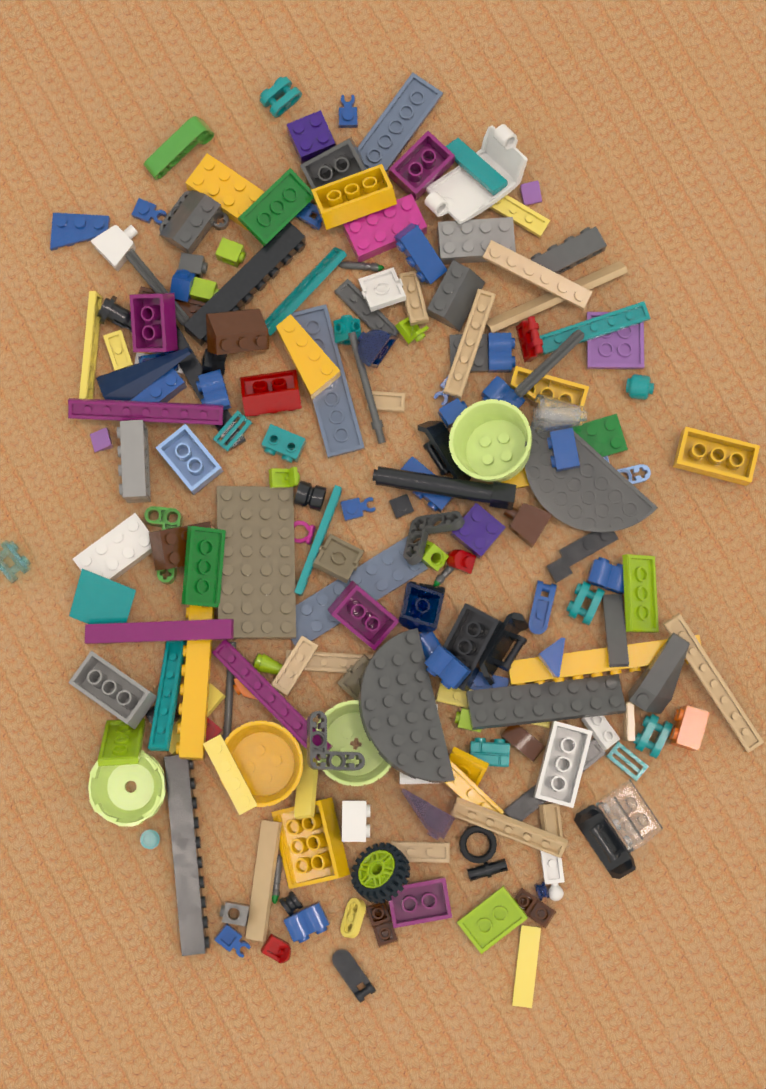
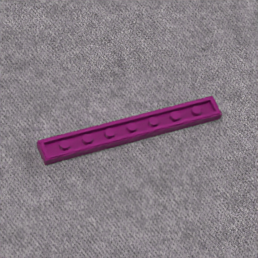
M69 398L68 418L223 425V405Z
M233 619L85 624V644L233 639L234 635Z
M224 639L212 654L307 749V720L227 639ZM314 735L312 742L314 745L319 746L322 743V739L319 735ZM327 741V751H329L333 746Z

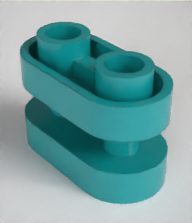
M279 77L270 89L267 88L260 94V102L264 107L272 106L269 112L275 118L286 112L302 96V92L297 87L290 89L292 82L288 77Z
M583 581L582 584L578 583L574 594L577 596L574 602L570 600L566 611L569 612L568 616L574 619L577 614L583 616L582 623L590 625L605 591L597 588L593 592L589 590L591 584ZM585 597L592 599L587 610L581 607Z
M651 714L650 716L646 715L642 722L644 728L641 734L637 733L633 743L636 744L635 749L641 752L645 747L650 749L649 756L656 759L672 730L673 724L665 721L661 725L657 723L659 717ZM656 730L659 733L655 741L652 742L649 739L653 731Z

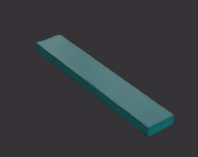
M334 247L265 320L269 336L277 330L276 326L292 314L347 256L344 250Z
M643 301L540 335V339L543 340L544 344L542 346L544 353L542 354L544 356L553 353L578 329L585 335L578 343L580 344L649 321L651 318L646 304Z
M335 485L295 588L294 592L296 595L303 596L313 569V563L319 554L318 550L324 541L342 493L340 486Z
M187 641L166 642L148 745L150 751H169L182 676V664L184 663L183 646L187 645Z

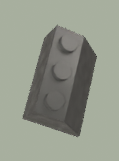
M352 137L300 165L312 189L366 170L361 154Z
M192 190L159 235L184 253L192 254L222 214L221 204L204 193Z
M453 260L427 308L428 316L460 332L471 311L477 290H482L485 282L470 268Z

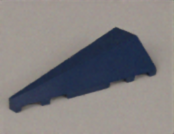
M187 347L124 369L100 375L96 379L104 399L130 401L190 355L192 351Z

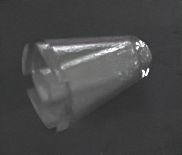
M538 394L535 398L534 403H538L537 407L533 408V428L536 429L535 433L581 426L587 421V410H584V407L542 394Z

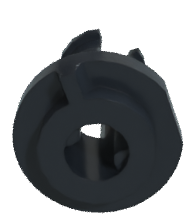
M117 297L106 298L97 315L101 318L99 323L104 325L106 320L132 332L131 311L116 304Z

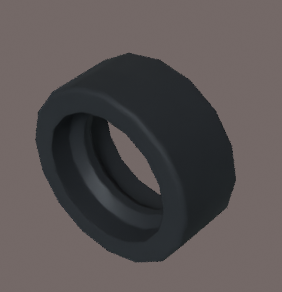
M471 826L460 836L459 847L462 855L467 860L479 864L487 862L493 857L496 852L497 842L492 831L479 826ZM473 833H483L489 840V849L482 856H474L467 850V839Z

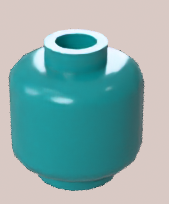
M633 374L631 378L627 379L626 393H629L630 398L646 400L649 394L653 395L654 383H651L649 376Z

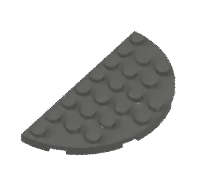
M545 404L542 406L530 426L532 446L529 459L525 465V472L535 497L552 516L562 523L579 530L606 533L634 526L650 516L658 508L575 431L574 437L580 467L558 472L556 467L552 468L550 456L554 455L552 448H548L547 437H550L549 434L552 431L570 427Z
M418 628L411 629L391 638L369 660L361 678L362 683L359 693L361 721L369 741H372L379 751L378 754L393 768L414 779L418 778L432 783L452 782L455 779L429 673L426 670L427 665L425 664L426 660Z

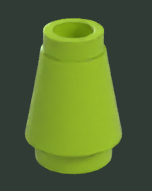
M258 653L253 664L259 672L276 675L283 666L264 653Z

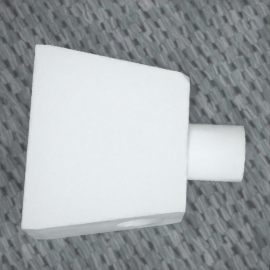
M114 225L92 239L91 243L118 272L128 260L126 254L130 250L135 251L136 246L131 239L138 232L132 225L128 226L124 231L117 225Z

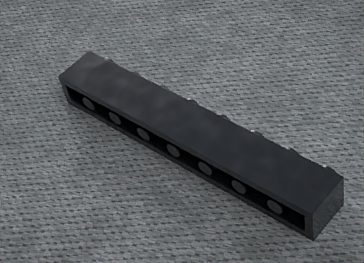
M289 222L184 324L185 332L201 346L205 342L207 343L206 314L241 310L240 308L244 304L251 302L254 297L253 295L257 291H262L265 288L266 282L270 278L273 279L279 274V269L283 265L287 266L292 261L293 256L305 248L306 236Z

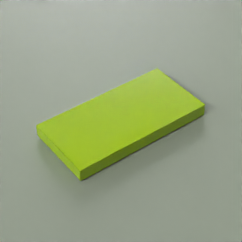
M622 555L626 632L658 633L655 556Z
M144 718L136 729H133L121 720L106 721L98 756V767L139 764L146 726Z

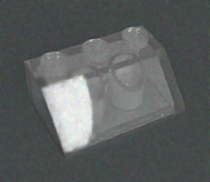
M630 779L596 803V806L602 810L630 853L644 846L663 829Z

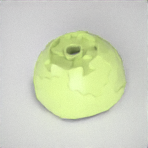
M141 750L139 764L98 767L97 760L90 771L88 785L89 802L95 812L118 826L128 827L142 824L145 820L153 817L161 804H163L166 795L164 771L159 762L143 750ZM129 781L135 782L137 786L136 790L132 793L126 789V784Z

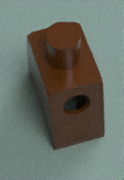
M523 503L519 510L513 507L512 510L506 509L503 514L513 520L509 529L530 547L534 546L552 516L551 513Z

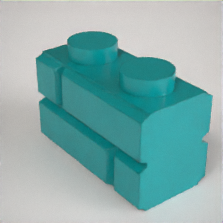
M475 738L474 741H470L469 754L489 763V766L509 767L510 743H506V739H494V742H486V738Z

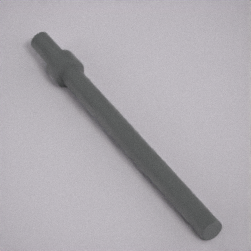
M351 332L348 335L372 418V429H375L378 444L386 442L382 427H384L382 419H379L356 332Z
M230 642L236 648V642ZM228 669L224 730L222 735L224 741L229 737L232 726L234 675Z

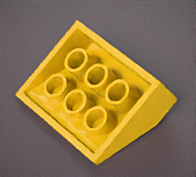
M332 797L315 801L314 817L296 819L294 817L295 806L271 812L273 821L282 822L279 848L289 889L350 875Z

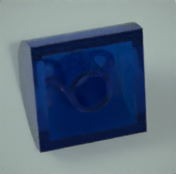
M372 330L367 333L363 331L357 339L359 342L358 353L362 362L368 367L377 368L398 336L383 330Z
M408 582L398 620L399 623L409 630L418 628V631L422 633L435 631L439 622L444 594Z

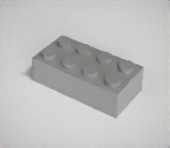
M513 217L473 219L459 224L457 221L438 222L439 258L444 265L451 264L453 260L460 264L488 262L482 257L491 240L516 252Z
M143 420L120 421V427H117V438H120L121 446L117 448L118 457H121L118 473L122 478V484H119V493L127 503L151 502L148 427Z
M93 651L88 654L68 682L133 729H136L157 699L156 695Z

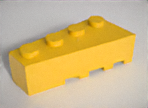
M291 314L276 326L277 333L313 400L341 376L340 370Z

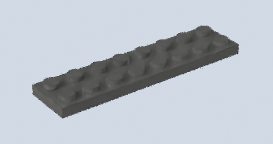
M619 674L577 680L571 679L562 682H544L540 685L534 683L466 692L472 730L622 714L626 712Z

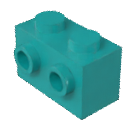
M270 424L261 445L265 449V453L272 456L278 454L282 456V460L292 463L293 461L298 462L306 444V438Z

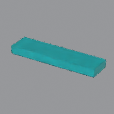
M459 138L445 146L455 155L454 161L491 194H497L508 185V181Z

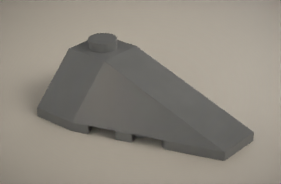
M673 632L629 690V701L646 712L661 714L672 700L690 643Z

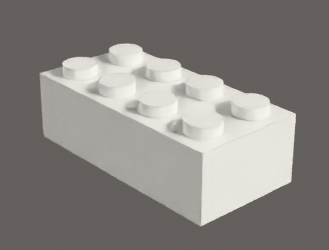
M134 513L75 556L73 560L81 571L85 569L114 581L152 553L149 538L150 531L139 516Z
M557 721L552 722L533 795L534 798L570 808L574 807L593 731Z

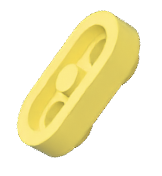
M352 898L347 903L340 927L341 934L344 937L355 938L359 934L366 911L365 902L361 899Z

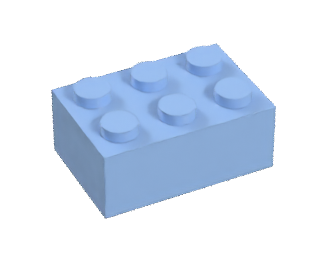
M186 424L155 447L193 495L223 472L222 467Z

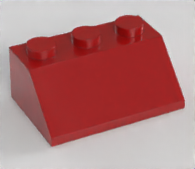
M296 369L240 377L245 417L267 413L275 414L281 411H294L302 408Z

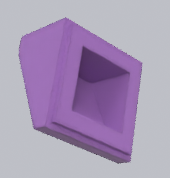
M538 180L520 185V193L525 206L542 202Z
M103 428L90 434L95 453L113 448L108 428Z

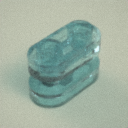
M5 540L0 544L3 548L0 552V570L13 584L18 580L16 573L20 570L24 574L28 572L31 562L25 555L22 557L17 552L19 548L12 540L10 542ZM8 555L15 563L11 568L4 561V558Z

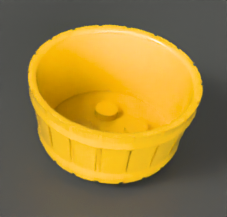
M252 721L236 728L225 739V743L258 805L256 807L275 805L281 802V800L286 799L298 786L303 772L302 751L295 737L287 729L281 727V725L270 721Z

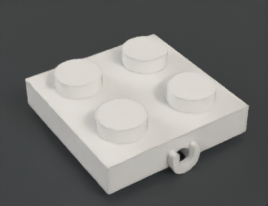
M394 267L358 279L362 290L361 293L363 298L366 299L371 312L406 300V295L402 288L401 278L398 279Z

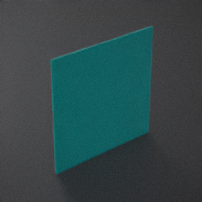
M82 569L69 616L87 624L127 623L136 590Z

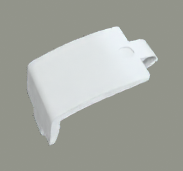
M505 124L497 128L489 126L481 149L476 152L477 155L508 181V185L497 194H491L459 165L426 188L429 195L425 199V205L436 216L440 217L449 213L459 224H462L479 215L509 194L520 184L528 160L516 148L518 142L517 135Z

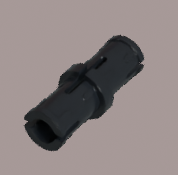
M505 858L491 863L485 862L483 863L484 865L467 869L470 882L484 877L490 878L492 877L491 875L508 871Z

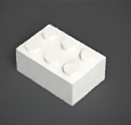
M367 800L342 801V842H366V838H370V824H366V817H370V805L367 804Z

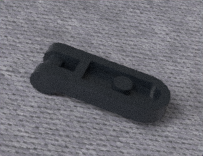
M336 950L332 957L333 965L361 1003L367 995L375 993L376 989L348 950ZM363 982L366 987L359 990L357 985Z

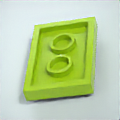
M503 885L459 919L457 924L482 954L528 919V916Z

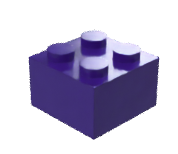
M321 110L286 124L288 135L301 164L336 145Z
M475 503L463 517L465 520L463 527L452 531L451 536L480 559L506 527Z

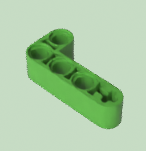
M193 116L144 162V166L155 180H158L165 176L198 143L202 145L207 144L213 139L215 134L203 119Z
M152 506L147 508L144 513L145 519L150 525L162 527V530L179 527L183 523L182 515L174 508ZM158 512V519L155 521L150 520V514ZM171 514L178 515L176 522H169L168 518ZM177 568L168 569L171 576H168L167 579L162 576V574L166 573V570H157L158 579L163 584L173 583L176 579Z

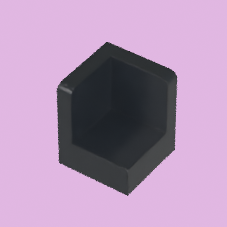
M205 349L202 356L201 374L220 369L224 376L225 361L228 354L215 355L207 352V349Z

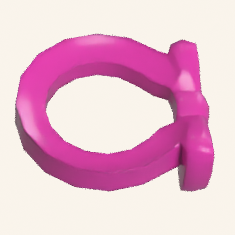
M295 521L294 528L303 525L309 533L307 537L302 539L294 537V542H306L308 545H311L316 527L314 525L309 526L304 521Z

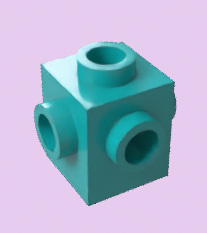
M343 315L341 319L333 321L335 343L351 345L348 335L351 332H356L358 342L362 341L360 319L352 318V315Z

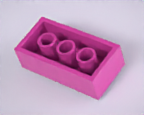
M412 194L396 200V205L343 224L344 233L358 262H363L397 247L395 244L397 241L394 236L410 223L418 225L423 234H427V225Z

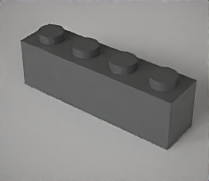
M596 226L591 229L587 227L580 232V235L566 238L564 243L559 246L557 244L552 245L547 249V252L543 254L537 253L531 257V260L557 274H561L604 252L607 245Z

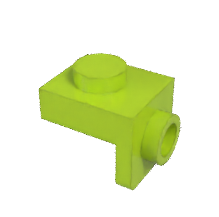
M408 317L395 326L408 344L414 340L416 342L422 340L426 336L424 333L429 329L427 325L421 329L418 325L410 326Z
M297 467L269 469L270 488H294L298 486L300 475L297 472Z

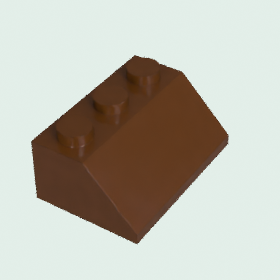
M260 309L206 314L207 352L223 355L269 349L268 328Z

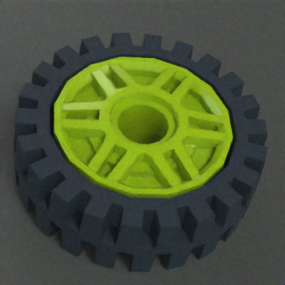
M384 842L379 845L376 843L373 844V849L368 847L366 848L367 853L362 852L360 854L362 856L361 859L357 858L355 860L357 865L352 867L354 872H351V877L353 878L351 882L354 889L369 902L378 904V902L385 903V899L387 901L392 900V895L397 897L399 895L397 893L398 890L403 891L402 884L407 885L408 880L406 878L410 877L408 872L410 866L406 856L390 843L385 844Z

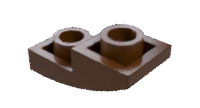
M520 725L508 726L501 734L502 737L533 762L545 748L541 742Z
M523 888L520 889L514 898L526 915L544 928L548 926L556 914V911Z
M378 903L366 907L379 948L397 942L398 940L386 903Z

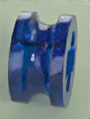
M544 881L540 885L534 884L540 901L544 897L550 898Z

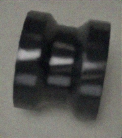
M290 891L287 897L279 899L281 905L290 916L294 914L296 909L303 907L293 891Z

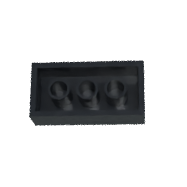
M467 603L464 604L443 645L471 670L470 674L458 687L463 691L470 690L480 670L479 661L503 621Z

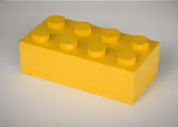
M208 153L185 182L188 191L194 190L208 195L221 204L222 211L227 214L229 219L249 231L238 220V217L264 193L263 190Z
M382 164L311 190L326 230L397 204L393 186Z
M685 427L681 431L673 467L747 486L752 482L760 446Z

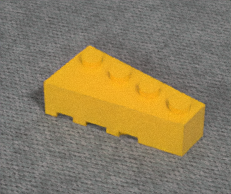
M515 366L510 387L515 390L533 371ZM545 375L524 396L541 406L545 404L556 415L574 425H578L589 386Z

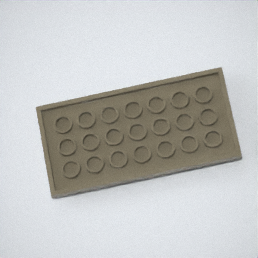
M217 486V529L226 530L221 595L217 608L218 619L234 620L233 639H296L293 487Z

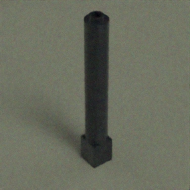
M378 466V470L374 469L372 481H376L375 485L490 503L489 507L508 510L513 509L517 486L495 481L493 484L382 466Z

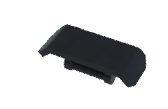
M427 421L419 424L418 431L425 432L430 440L423 447L440 470L441 476H445L450 472L453 478L470 481L472 477L463 472L451 456L452 453H450L449 449L450 432L441 421Z
M514 612L506 617L479 661L480 669L489 685L495 684L493 675L497 668L509 672L513 661L522 646L527 642L526 638L518 635L519 632L528 629V623L520 613ZM515 641L516 643L514 644L507 658L503 662V658L505 657L512 643Z
M590 805L576 814L574 818L575 823L612 878L621 879L636 869L634 858L600 808Z

